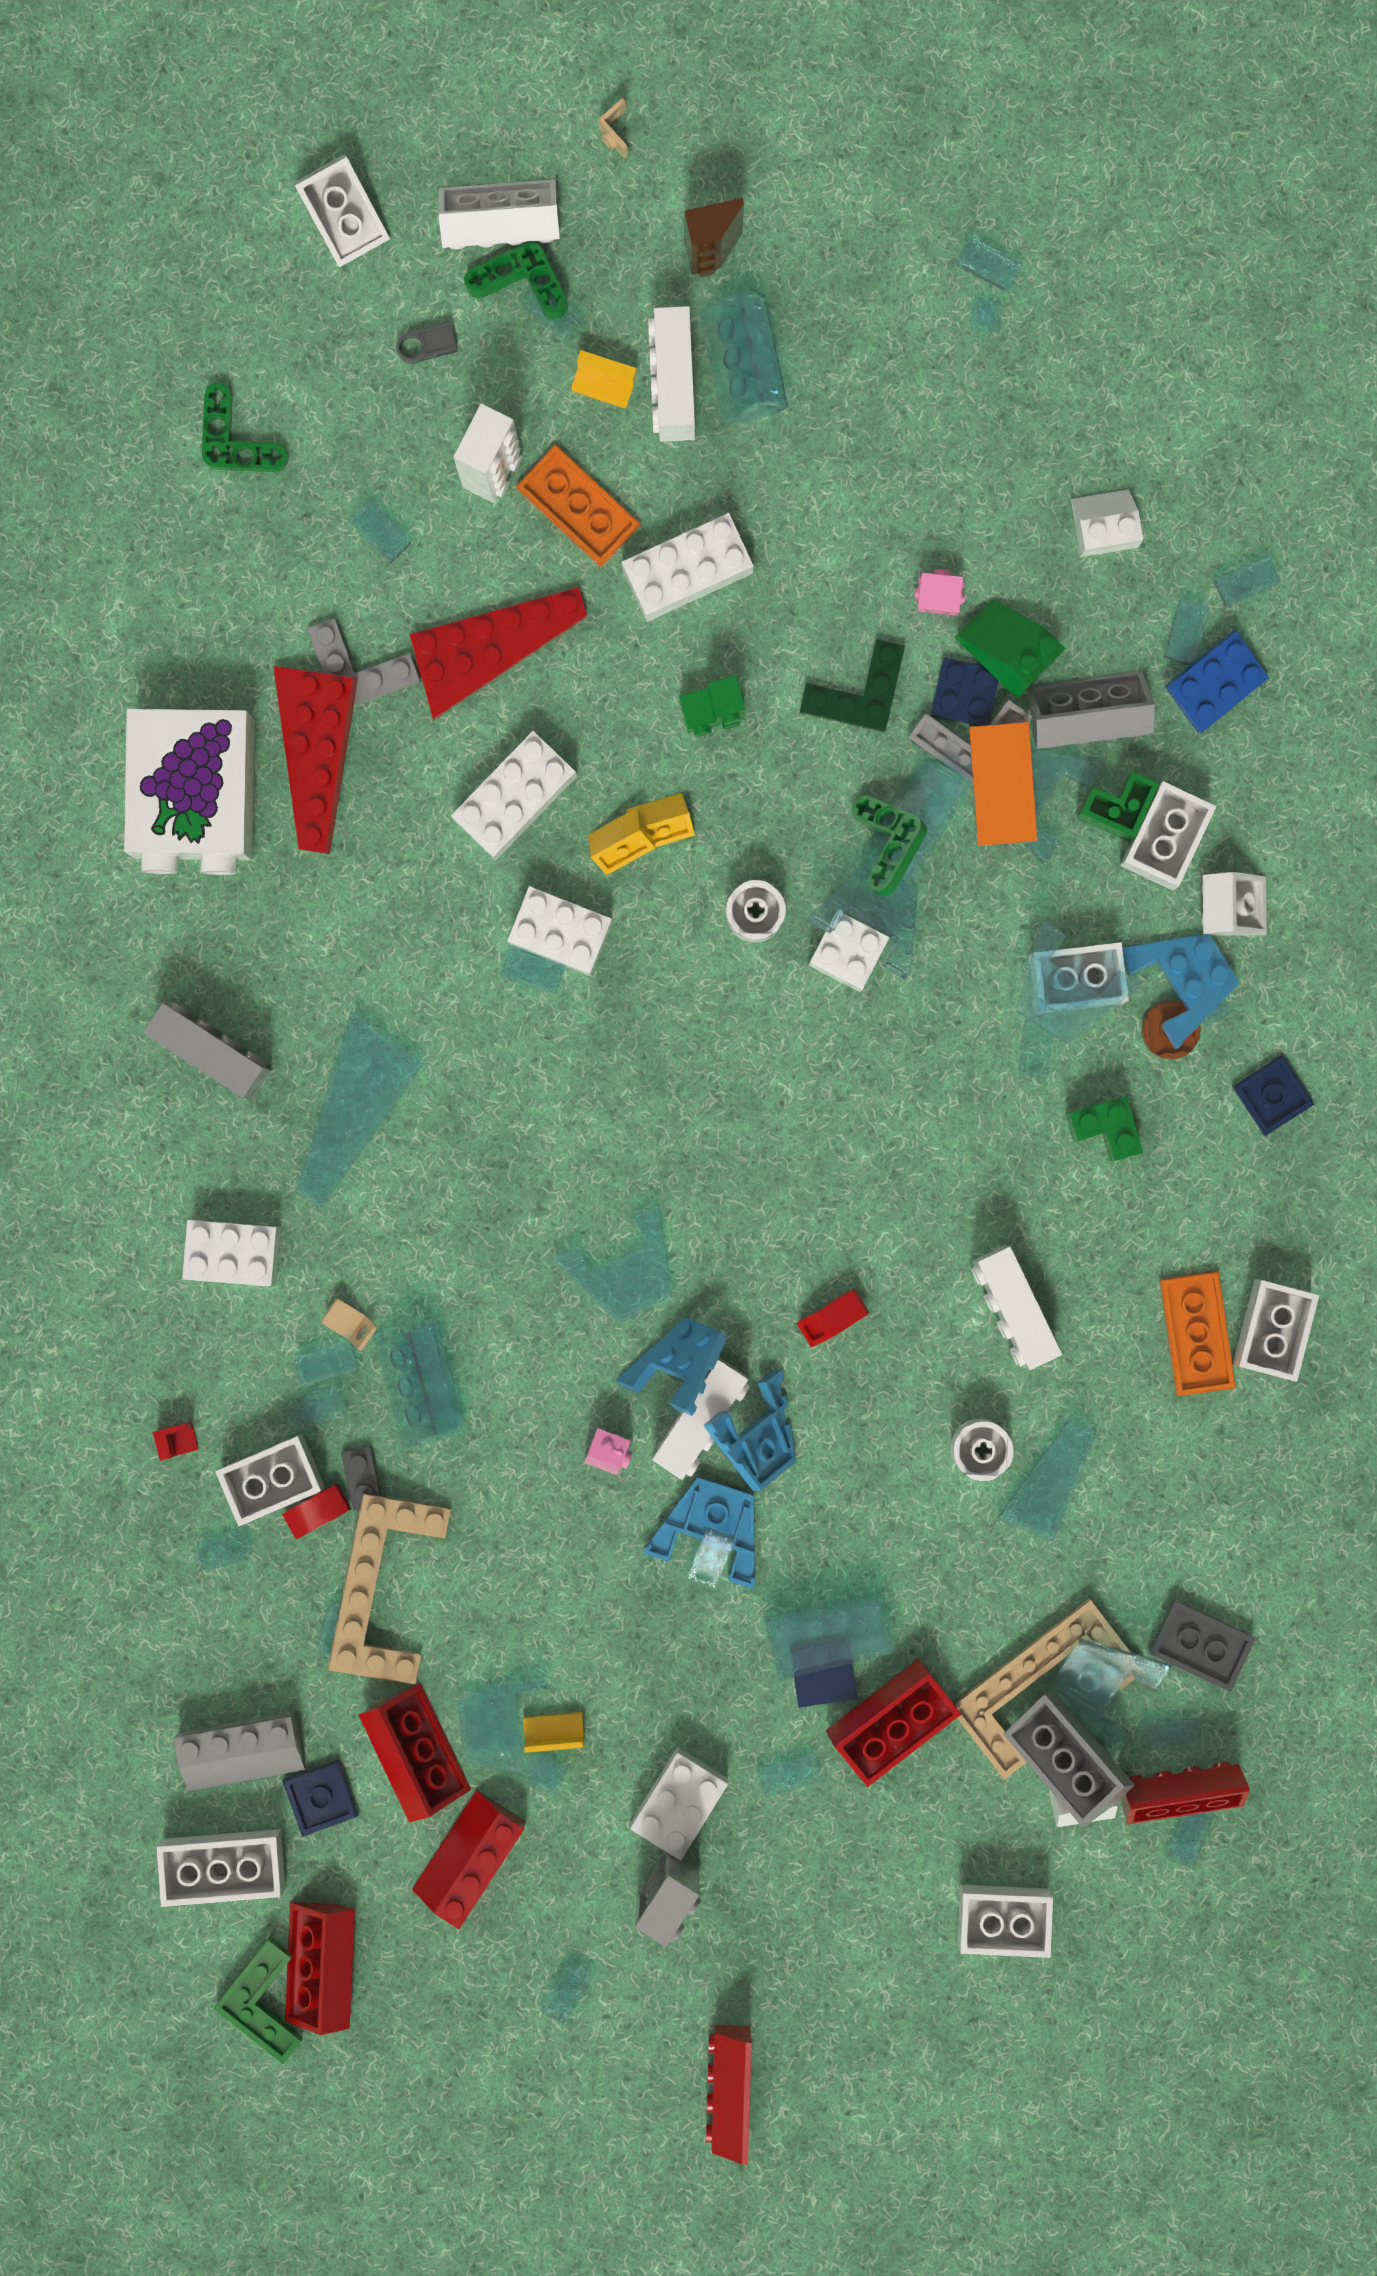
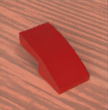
M337 1483L282 1513V1516L297 1540L351 1510V1507Z

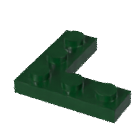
M876 639L863 696L806 683L799 713L885 733L905 646Z

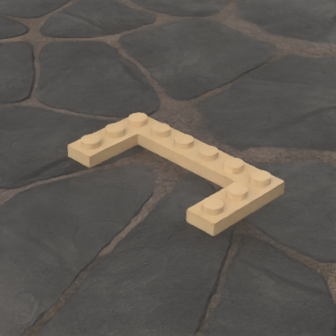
M366 1493L362 1494L327 1666L328 1671L416 1684L421 1653L364 1644L387 1529L445 1539L451 1512L450 1508Z
M1090 1599L954 1702V1705L962 1714L957 1719L1004 1780L1027 1762L1003 1735L1005 1733L1004 1729L992 1714L1083 1643H1087L1121 1689L1145 1672Z

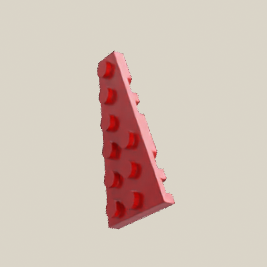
M579 587L409 634L433 720L458 705L465 698L483 688L529 655L541 649V647L587 618Z
M273 666L298 849L330 854L358 679Z

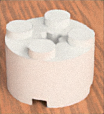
M761 880L747 881L738 886L731 893L726 906V920L731 931L740 939L753 943L766 941L776 935L783 924L786 913L785 901L780 892L768 882ZM753 905H758V909L764 911V913L759 914L757 919L747 912V910H752Z
M987 1419L969 1420L960 1425L952 1437L950 1450L955 1465L965 1475L974 1480H993L1007 1470L1012 1462V1441L1007 1432L993 1421ZM983 1442L989 1450L983 1452L982 1457H980L975 1448L980 1447V1443Z

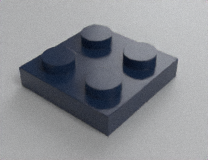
M943 658L931 716L974 726H988L999 681L984 666Z

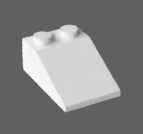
M345 154L293 182L339 267L390 239Z

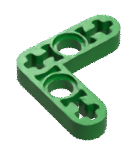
M535 242L524 243L468 270L464 276L466 289L474 298L488 296L526 278L546 317L558 319L564 316L568 310L565 294L541 246ZM530 254H532L535 257L538 265L534 268L530 262V259L527 258V256ZM503 265L512 266L511 272L507 275H499L497 271ZM488 272H492L494 280L491 281ZM547 275L550 277V281L546 285L538 286L535 284V280L539 276ZM479 278L482 284L477 286L474 282L475 279ZM552 293L558 306L553 307L547 295Z
M217 382L209 385L204 394L202 458L206 465L214 470L280 472L287 466L288 455L281 445L276 443L231 441L232 394L223 383ZM218 390H221L222 394L226 396V399L220 400L221 411H226V414L221 412L210 413V410L216 411V402L211 396L216 395ZM216 419L225 422V429L220 434L210 432V424ZM215 448H218L221 454H229L228 449L233 448L231 452L233 463L228 464L229 459L227 457H219L217 462L214 463L208 455L214 453ZM246 449L252 451L253 460L250 463L241 464L238 462L237 457L240 451ZM262 449L261 454L263 456H272L273 451H277L282 459L277 460L276 465H272L269 459H261L262 465H258L259 454L257 450Z
M865 795L859 797L853 803V816L861 824L890 836L867 878L869 888L879 896L884 897L893 893L926 836L927 827L916 815ZM865 808H871L875 812V816L868 812H862ZM889 814H895L894 822L889 826H883L884 818ZM916 827V830L914 832H907L909 828ZM901 840L908 841V845L906 846ZM903 849L901 859L892 862L891 856L894 851ZM887 865L891 867L893 871H891L890 869H886ZM880 879H883V880L887 879V881L885 882V884H884V883L878 884V882H879Z

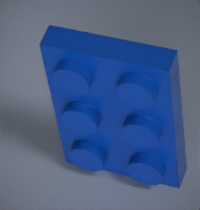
M1232 631L1166 684L1165 688L1198 733H1202L1269 679V677L1239 633Z

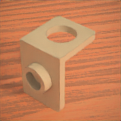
M622 98L598 119L599 131L603 134L601 139L610 150L616 148L626 158L628 156L627 145L610 127L613 122L627 111L626 101Z
M338 1298L335 1299L321 1319L323 1325L348 1339L360 1351L365 1347L377 1329V1326L369 1317ZM367 1327L365 1335L359 1340L362 1331Z

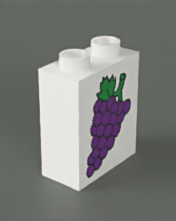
M127 709L124 852L135 859H141V872L149 874H176L178 859L201 860L200 873L235 875L237 872V860L253 861L255 720L247 711Z

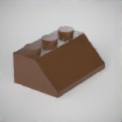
M743 198L684 211V242L692 274L698 273L701 277L710 276L716 272V269L721 268L742 235Z

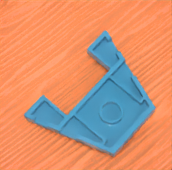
M1209 934L1122 948L1124 966L1130 976L1157 962L1186 1008V1012L1166 1021L1162 1025V1029L1175 1049L1184 1043L1185 1039L1201 1025L1208 1015L1239 984L1237 977Z
M684 1318L619 1376L616 1381L624 1388L639 1394L656 1370L685 1380L669 1403L676 1410L693 1416L697 1409L694 1403L698 1393L703 1394L707 1386L704 1379L709 1369L714 1370L727 1337L719 1330Z
M782 1370L773 1371L758 1382L768 1411L742 1432L737 1433L729 1411L719 1412L704 1424L705 1429L753 1491L763 1490L796 1463L791 1424L786 1425L784 1409L788 1407L787 1397L782 1396L780 1382L784 1381Z
M697 1476L647 1544L643 1554L669 1562L677 1535L680 1532L736 1550L728 1581L754 1589V1494Z

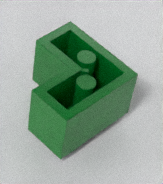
M737 675L708 682V688L679 695L687 733H694L695 737L710 734L712 732L711 728L721 725L723 729L735 728L740 726L741 720L745 719V706Z
M1131 772L1127 776L1118 797L1092 787L1088 791L1076 819L1131 842L1137 836L1160 783Z
M1127 1096L1065 1113L1073 1142L1102 1134L1110 1162L1143 1153Z

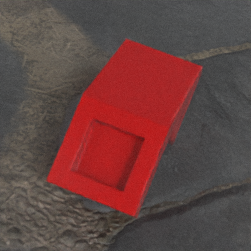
M853 1288L833 1298L823 1308L801 1318L796 1324L812 1348L833 1338L867 1316L870 1312L856 1289Z

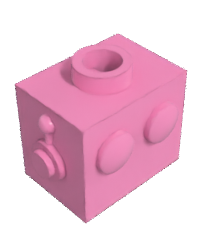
M934 569L933 574L922 573L918 579L919 587L915 589L914 598L918 600L917 611L958 616L960 605L965 601V594L962 592L965 586L963 577L951 576V571Z
M597 1428L584 1463L618 1475L621 1467L627 1469L633 1452L628 1451L631 1441L624 1439L618 1434H612Z

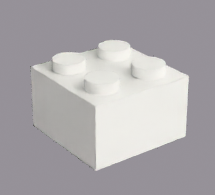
M837 910L808 966L861 992L890 937Z

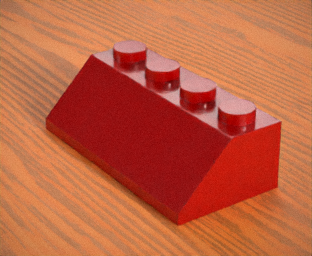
M917 1659L825 1731L836 1750L868 1788L962 1714L922 1661Z
M421 1683L375 1704L358 1715L408 1822L431 1817L471 1790Z
M1219 1762L1212 1765L1213 1768L1203 1770L1199 1766L1188 1767L1183 1770V1773L1172 1774L1171 1771H1161L1155 1773L1154 1777L1145 1779L1140 1775L1130 1776L1129 1779L1135 1786L1121 1798L1126 1825L1244 1807L1250 1792L1249 1785L1239 1764L1230 1765V1762Z
M476 1790L412 1888L413 1892L435 1915L459 1930L524 1831L526 1821L479 1790Z
M290 1902L288 1951L293 1956L287 1963L285 2022L319 2035L350 2029L355 1909L341 1904Z
M715 2025V2034H709L708 2053H714V2064H708L707 2083H713V2094H707V2113H712V2124H706V2143H711L712 2154L739 2164L748 2165L750 2026Z

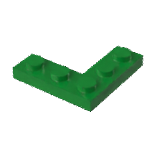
M269 1937L213 2009L284 2064L300 2044L303 2037L258 2002L262 1994L293 1956L286 1948L272 1937Z

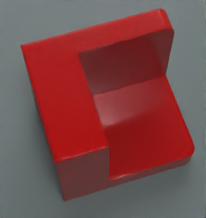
M192 1421L152 1432L160 1461L198 1450Z

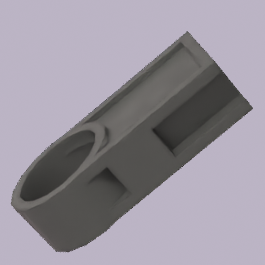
M450 322L406 332L398 338L396 343V350L400 359L408 364H416L458 352ZM414 338L421 342L422 350L418 356L408 358L401 353V346L407 339Z

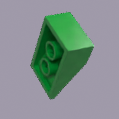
M994 599L954 637L1017 699L1066 649L1047 629Z

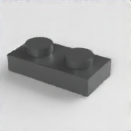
M371 1446L341 1452L353 1511L360 1509L363 1493L381 1496Z

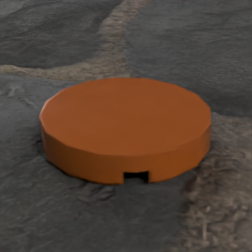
M1166 1001L1157 1004L1147 1012L1142 1022L1141 1034L1145 1046L1152 1054L1162 1059L1174 1060L1188 1055L1200 1039L1201 1025L1185 1039L1179 1048L1175 1049L1162 1029L1163 1023L1187 1011L1183 1003Z

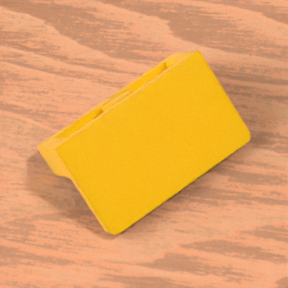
M580 350L577 359L578 369L571 390L578 394L626 408L637 378V368Z
M682 793L626 810L627 813L635 808L640 811L642 826L655 840L656 847L695 836L690 814Z
M637 808L588 835L590 857L606 875L656 849L655 840L642 826L641 813Z
M582 1712L523 1717L525 1753L584 1747L585 1736Z

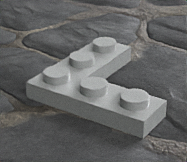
M335 618L307 628L323 673L358 679L354 706L420 683L410 653L355 673Z
M1008 700L990 725L1029 722L1032 716ZM925 713L908 738L973 785L971 746Z

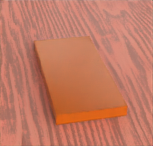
M556 444L515 486L526 499L601 568L641 526L638 520Z
M1029 722L969 727L978 846L1037 841Z
M1219 1271L1159 1279L1176 1396L1236 1388Z

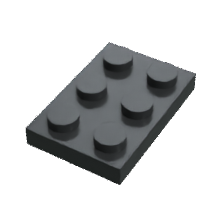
M1173 1599L1148 1653L1231 1692L1256 1638Z

